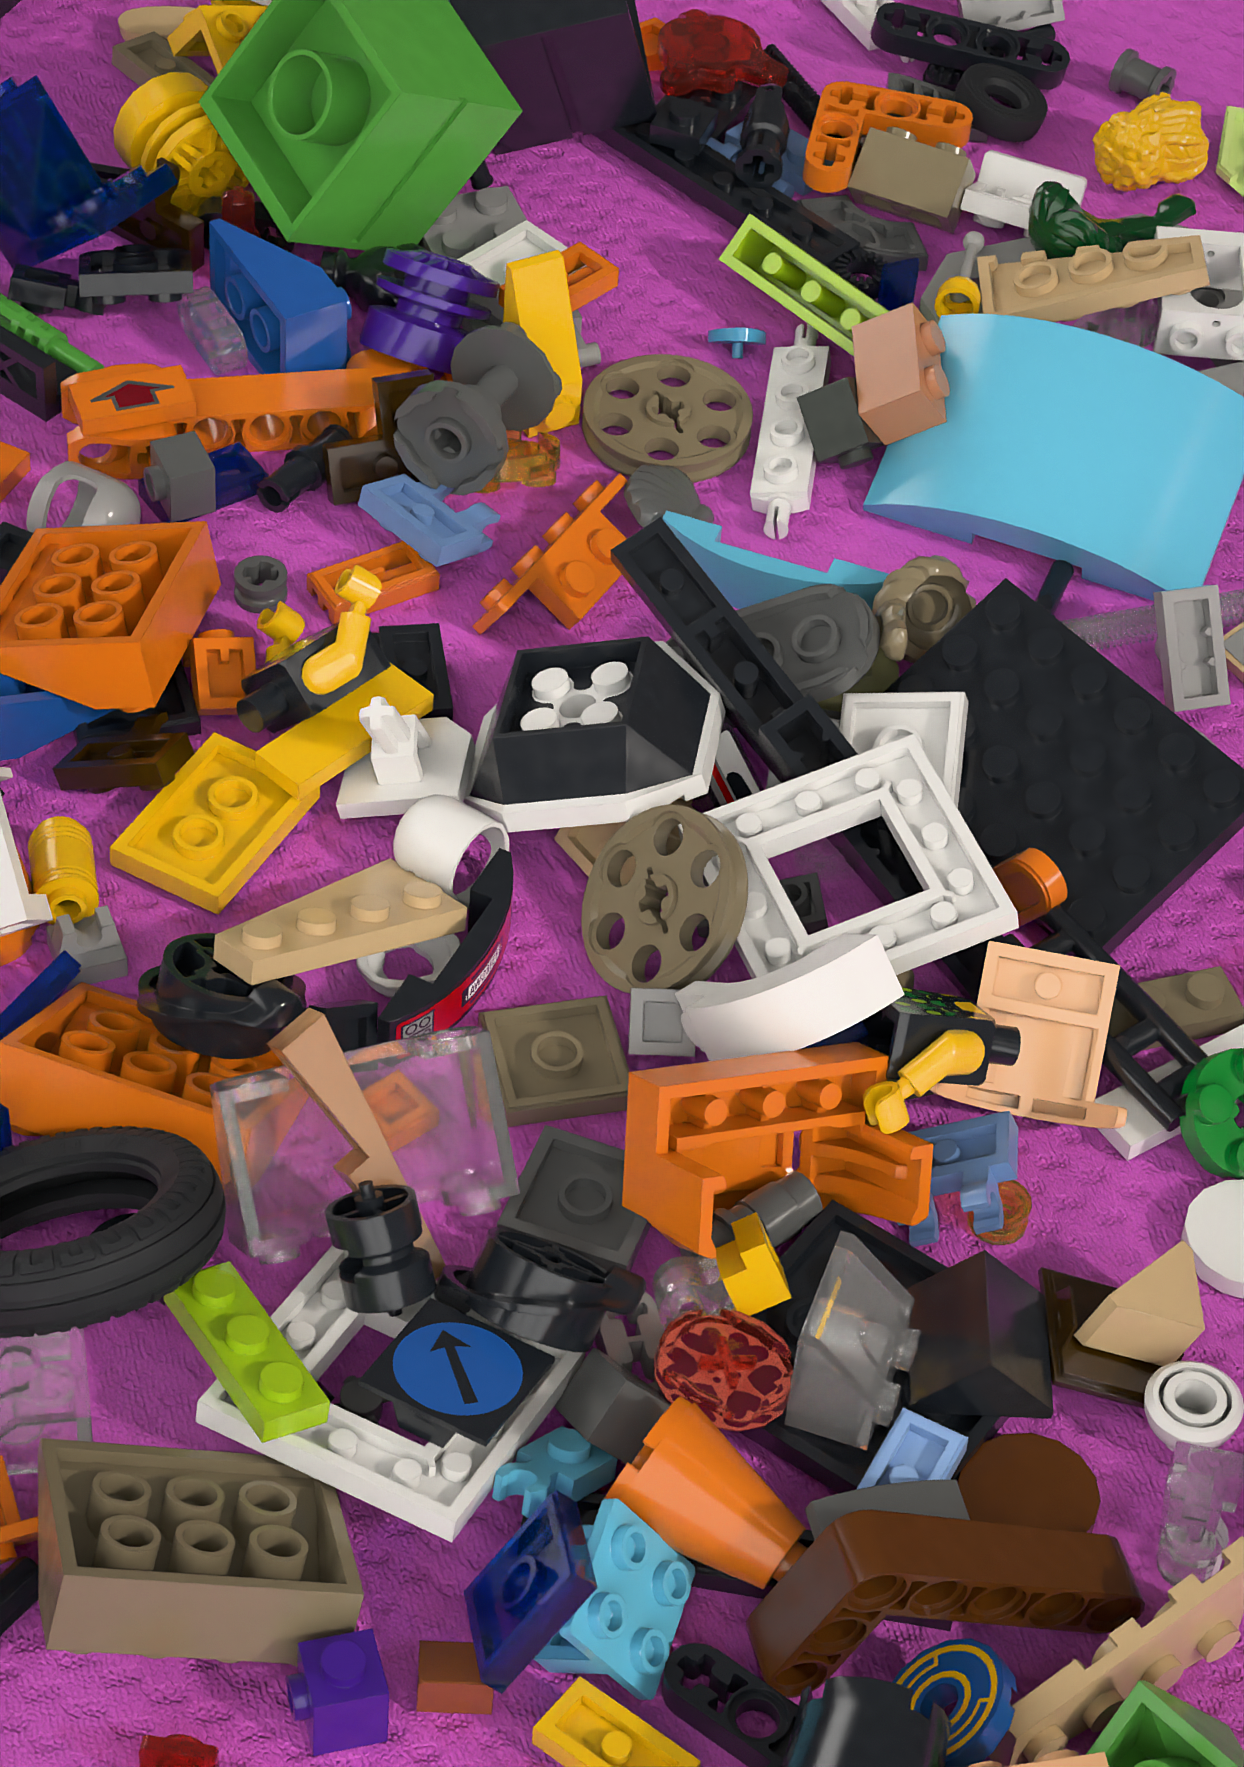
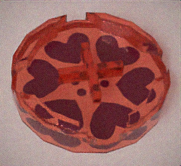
M704 1309L688 1311L671 1321L661 1336L654 1355V1378L664 1397L671 1404L679 1396H682L692 1404L696 1403L718 1429L738 1432L764 1427L783 1414L796 1385L797 1372L796 1368L793 1370V1366L789 1361L792 1353L785 1340L767 1324L740 1311L721 1309L719 1316H702Z

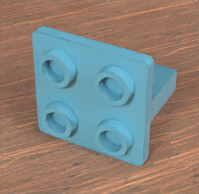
M603 1499L594 1525H579L533 1659L550 1673L608 1674L638 1700L654 1699L685 1603L690 1595L691 1585L695 1576L694 1565L683 1555L673 1550L657 1532L621 1500Z

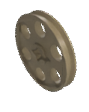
M643 355L615 363L593 379L584 396L582 431L585 441L592 452L607 466L630 477L642 465H668L686 473L692 483L711 479L726 472L743 457L751 439L753 409L750 398L744 388L732 376L712 364L680 355ZM667 378H676L684 381L686 384L672 387L660 381ZM615 390H626L635 396L621 399L613 397L609 393ZM722 402L730 405L732 408L725 411H717L708 408L706 404ZM617 426L626 429L628 433L624 435H610L602 429ZM713 438L721 440L727 445L713 448L703 445L700 441ZM665 451L675 457L668 460H658L650 457L648 453Z
M670 804L653 807L639 813L614 833L600 852L590 872L584 892L581 913L582 936L588 958L596 972L605 982L629 994L630 987L683 989L694 981L706 982L717 971L737 940L744 921L748 900L746 862L742 849L732 832L723 823L707 814L700 813L686 806ZM681 824L683 828L681 844L674 853L668 855L666 849L668 836L673 828ZM634 855L636 861L634 875L627 884L622 886L620 883L621 868L624 862ZM718 855L720 859L719 874L711 885L705 887L703 883L704 868L713 857ZM623 918L625 923L623 938L615 948L611 949L609 945L610 930L616 921ZM707 919L709 923L708 938L700 949L694 951L692 945L694 930L701 921ZM659 950L661 955L659 971L653 979L647 982L644 975L646 962L652 953Z

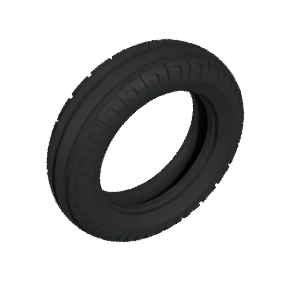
M135 1126L93 1127L89 1131L87 1128L77 1129L73 1132H59L53 1137L46 1135L36 1140L23 1141L16 1147L11 1145L3 1148L0 1151V1240L23 1228L85 1211L100 1209H136L139 1211L106 1230L77 1238V1240L36 1249L0 1251V1337H32L35 1333L38 1336H44L55 1332L71 1331L72 1327L81 1329L95 1323L110 1321L112 1316L115 1318L124 1316L128 1312L147 1306V1303H153L161 1299V1297L175 1291L179 1286H182L191 1277L196 1275L216 1251L223 1235L226 1216L225 1195L220 1178L203 1151L189 1140L176 1134L159 1129L137 1128Z

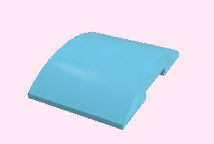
M965 313L941 315L938 326L943 334L946 346L945 352L940 354L941 368L947 377L950 388L949 396L944 398L947 422L888 444L863 504V510L972 544L975 535L1055 560H1064L1071 565L1082 568V579L1153 601V592L1203 586L1244 478V397L1218 381L1168 357L1089 330L1045 320L1010 315Z

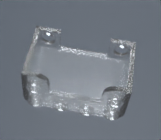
M477 1026L449 1028L343 1052L407 1186L415 1190L418 1204L438 1200L444 1206H459L460 1215L474 1216L498 1210L501 1208V1198L520 1194L489 1030ZM285 1065L227 1078L210 1085L222 1187L225 1195L229 1242L248 1257H258L260 1264H275L299 1257L301 1255L299 1246L309 1242L312 1239L311 1235L317 1238L330 1236L325 1217L326 1207L336 1199L353 1192L332 1167L353 1149L352 1146Z

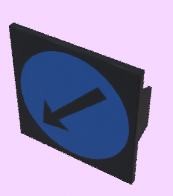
M429 1298L359 1379L358 1385L392 1401L398 1427L426 1441L444 1448L453 1435L457 1433L486 1447L555 1362V1357L437 1300Z

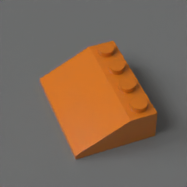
M207 521L36 528L0 586V673L93 709H119L122 712L135 713L147 708H155L221 586Z
M80 982L0 1040V1121L7 1123V1127L11 1131L24 1136L50 1135V1137H53L59 1132L67 1133L87 1128L89 1131L93 1127L135 1126L137 1128L147 1127L164 1130L189 1140L203 1151L218 1173L225 1201L235 1202L260 1178L309 1095L272 1050L263 1055L246 1059L217 1058L190 1051L162 1035L154 1026L152 1020L139 1012L136 1006L137 1000L84 982Z

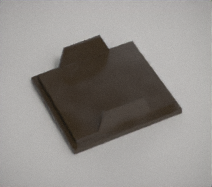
M1041 1267L1038 1270L1040 1292L1045 1296L1052 1385L1144 1409L1146 1385L1150 1377L1163 1366L1083 1346L1074 1336L1107 1296L1118 1288ZM1184 1353L1176 1360V1362L1182 1360Z

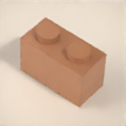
M912 302L852 326L858 412L882 443L886 446L947 422L944 398L949 396L950 388L947 377L941 368L940 354L945 352L946 346L938 324L934 320L927 321Z

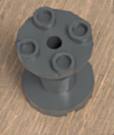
M503 322L498 327L485 326L470 331L455 347L450 364L453 382L435 380L420 385L396 410L394 421L398 418V430L393 434L395 448L406 468L423 484L437 489L441 484L449 488H455L450 493L455 495H467L482 490L504 466L509 449L506 430L522 431L538 426L553 410L555 400L562 390L561 379L554 372L545 353L527 337L524 329L513 322Z

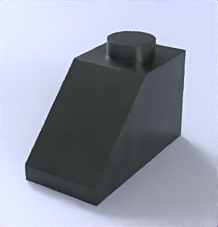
M845 377L796 397L818 462L839 463L842 470L853 468L873 459L871 450L884 445L859 415L856 378Z

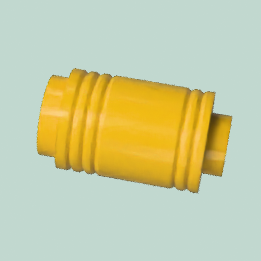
M55 816L42 821L32 832L28 840L33 894L47 895L53 920L47 923L54 925L56 917L69 914L72 923L75 924L85 917L92 916L94 909L99 906L92 838L89 831L83 825L70 817Z

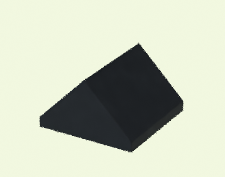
M986 1250L906 1289L905 1320L909 1411L1052 1418L1053 1399L1045 1296Z

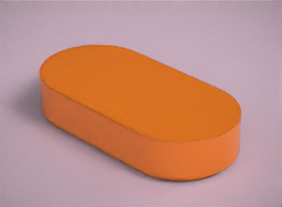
M1028 848L992 868L1017 910L1019 927L1047 914L1052 908L1060 905L1067 898V886L1062 873L1056 864L1038 849Z

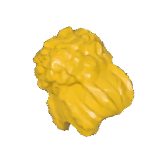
M1160 92L1158 95L1153 94L1143 99L1130 112L1114 113L1109 121H1105L1100 125L1098 132L1094 134L1092 139L1095 150V165L1100 178L1106 185L1113 184L1116 190H1122L1123 192L1135 191L1137 188L1148 189L1151 185L1158 183V181L1179 184L1192 180L1203 171L1208 162L1209 141L1201 128V106L1198 102L1171 100L1170 94Z

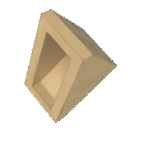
M1182 1240L1108 1295L1074 1334L1077 1340L1083 1346L1160 1366L1176 1362L1205 1330L1194 1255L1191 1247Z

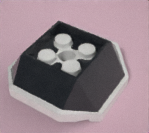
M649 636L517 650L498 702L483 717L463 803L500 822L505 830L510 833L627 822L645 810L661 805H669L678 798L688 801L707 794L726 713L721 695L664 641L654 642Z

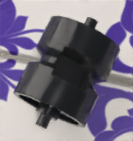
M365 1180L358 1184L360 1190L346 1194L330 1203L325 1209V1217L332 1245L337 1249L348 1251V1256L339 1265V1276L347 1308L351 1311L365 1314L388 1312L390 1317H395L403 1313L402 1308L418 1303L431 1295L436 1289V1280L429 1252L423 1248L414 1247L413 1244L423 1232L415 1190L409 1186L395 1184L373 1186L372 1180Z

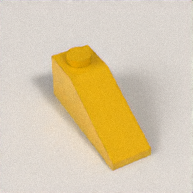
M559 250L506 263L503 322H513L524 329L527 337L545 353L551 367L559 375L562 382L561 393L556 398L551 413L538 426L523 431L530 438L579 424L582 374L563 255Z

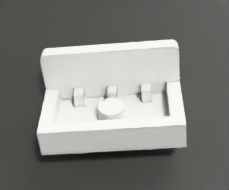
M989 150L984 155L978 181L965 189L960 210L974 213L973 220L988 227L1003 228L1004 224L1007 223L1024 228L1023 235L1030 237L1028 235L1029 208L1032 205V199L1037 187L1045 181H1057L1064 188L1070 190V195L1081 207L1087 179L1052 167Z

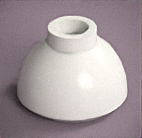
M1177 1361L1161 1367L1150 1377L1145 1389L1144 1409L1148 1424L1153 1433L1172 1452L1183 1456H1190L1215 1450L1229 1440L1236 1432L1242 1420L1244 1402L1235 1382L1223 1371L1198 1361Z

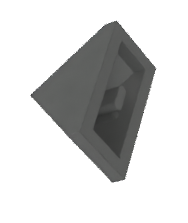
M593 1347L554 1407L588 1442L620 1461L631 1464L645 1445L642 1441L673 1402L599 1349Z

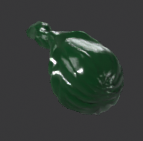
M1045 181L1037 187L1032 199V205L1029 208L1028 235L1036 251L1045 250L1047 259L1073 257L1077 247L1099 245L1100 248L1110 253L1123 252V248L1128 242L1153 240L1157 226L1173 227L1195 215L1196 205L1191 198L1181 194H1174L1158 204L1157 213L1154 216L1102 219L1084 211L1070 195V190L1064 188L1061 183Z

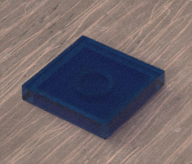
M558 1490L551 1493L464 1590L481 1682L501 1694L598 1588L577 1502Z

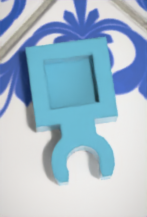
M560 1426L518 1449L516 1462L505 1464L496 1471L492 1498L499 1502L510 1495H523L521 1514L527 1518L535 1517L545 1512L548 1499L553 1496L571 1505L614 1481L618 1459L588 1442L577 1430Z

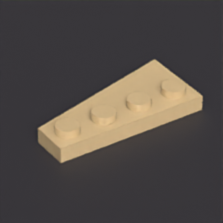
M1200 235L1128 242L1123 248V252L1110 253L1100 248L1099 245L1077 247L1073 257L1047 259L1045 250L1022 252L1021 262L998 264L996 255L977 257L983 314L1019 316L1050 322H1067L1077 320L1087 314L1112 308H1128L1141 301L1170 294L1182 295L1195 288L1210 285Z
M389 858L216 934L213 959L248 984L255 985L465 931L467 907L444 893L440 886L415 876V873L411 871H405L396 861Z
M1241 1536L1221 1551L1222 1559L1225 1561L1224 1566L1208 1580L1201 1583L1191 1573L1168 1590V1598L1170 1600L1156 1613L1152 1621L1143 1628L1132 1617L1108 1634L1109 1638L1095 1652L1090 1667L1086 1669L1079 1660L1075 1659L1013 1704L1012 1707L1015 1709L1011 1726L994 1752L988 1757L992 1761L1000 1762L1003 1767L1033 1763L1045 1754L1063 1750L1068 1740L1088 1728L1092 1732L1103 1730L1138 1681L1146 1680L1167 1691L1179 1680L1186 1668L1203 1658L1207 1662H1214L1227 1654L1238 1642L1241 1635L1238 1629L1244 1614V1537Z

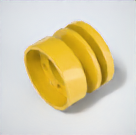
M169 72L151 78L140 86L121 107L113 128L114 147L124 163L136 176L138 172L143 170L155 177L157 173V159L160 157L177 165L180 169V181L171 197L170 203L196 216L199 206L204 200L218 196L238 198L249 181L198 102L209 87L204 81L190 73Z

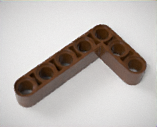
M871 1509L847 1513L828 1525L751 1612L746 1620V1630L764 1682L785 1697L795 1698L801 1696L802 1690L809 1685L811 1692L823 1685L826 1679L835 1673L887 1615L1103 1634L1113 1632L1132 1617L1134 1620L1138 1619L1144 1611L1145 1602L1120 1542L1116 1537L1105 1534Z

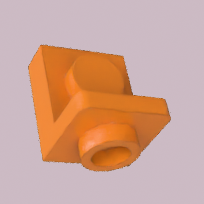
M227 629L204 631L198 634V638L191 640L182 656L183 666L190 667L192 691L199 716L238 715L236 710L237 702L246 696L241 687V680L256 670L254 638L235 637L234 632Z

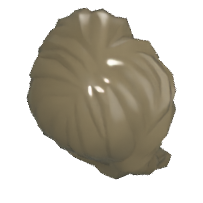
M918 556L886 577L883 587L874 597L872 612L880 628L879 647L883 649L885 657L897 662L903 659L914 664L976 606L975 598L966 592L969 581L963 577L955 563L944 556Z

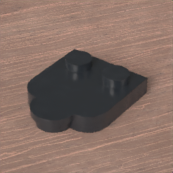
M129 244L117 246L113 250H97L83 253L79 256L80 297H92L93 303L101 305L123 303L126 301V295H148L149 301L157 303L182 300V294L194 293L191 252L179 248H157L153 245Z

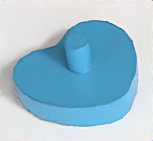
M752 328L714 329L708 331V343L732 344V358L743 359V345H765L766 332Z

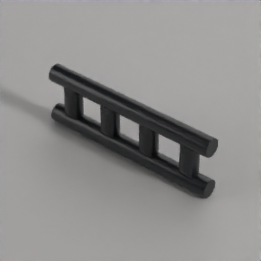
M1061 905L1052 908L1043 918L1042 923L1053 934L1029 947L1063 955L1072 953L1078 958L1119 965ZM1008 934L999 941V943L1025 947L1013 934ZM1120 966L1114 997L1139 1022L1114 1037L1107 1033L1102 1064L1168 1132H1171L1180 1126L1179 1117L1186 1115V1112L1176 1103L1188 1095H1181L1184 1081L1190 1071L1208 1055ZM1156 1041L1182 1066L1158 1082L1132 1057Z

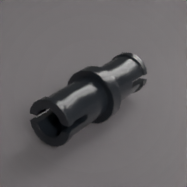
M331 424L308 445H298L286 454L284 464L258 483L257 486L260 488L257 489V495L261 503L270 511L280 513L287 509L290 503L305 491H315L326 482L322 444L353 439L350 433L340 425Z

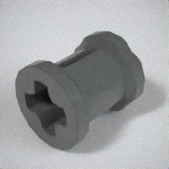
M1128 48L1121 54L1114 65L1109 79V90L1116 94L1125 91L1142 100L1153 94L1158 95L1160 92L1171 94L1177 72L1169 66H1165L1163 69L1158 68L1140 59L1138 51Z

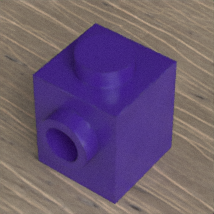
M373 1628L299 1642L297 1674L286 1676V1690L293 1721L304 1720L313 1756L387 1742L389 1689Z

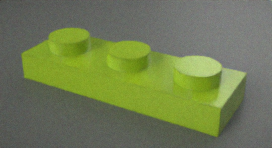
M230 1261L201 1269L185 1284L179 1286L175 1291L164 1295L163 1301L262 1443L327 1423L330 1407L329 1399Z

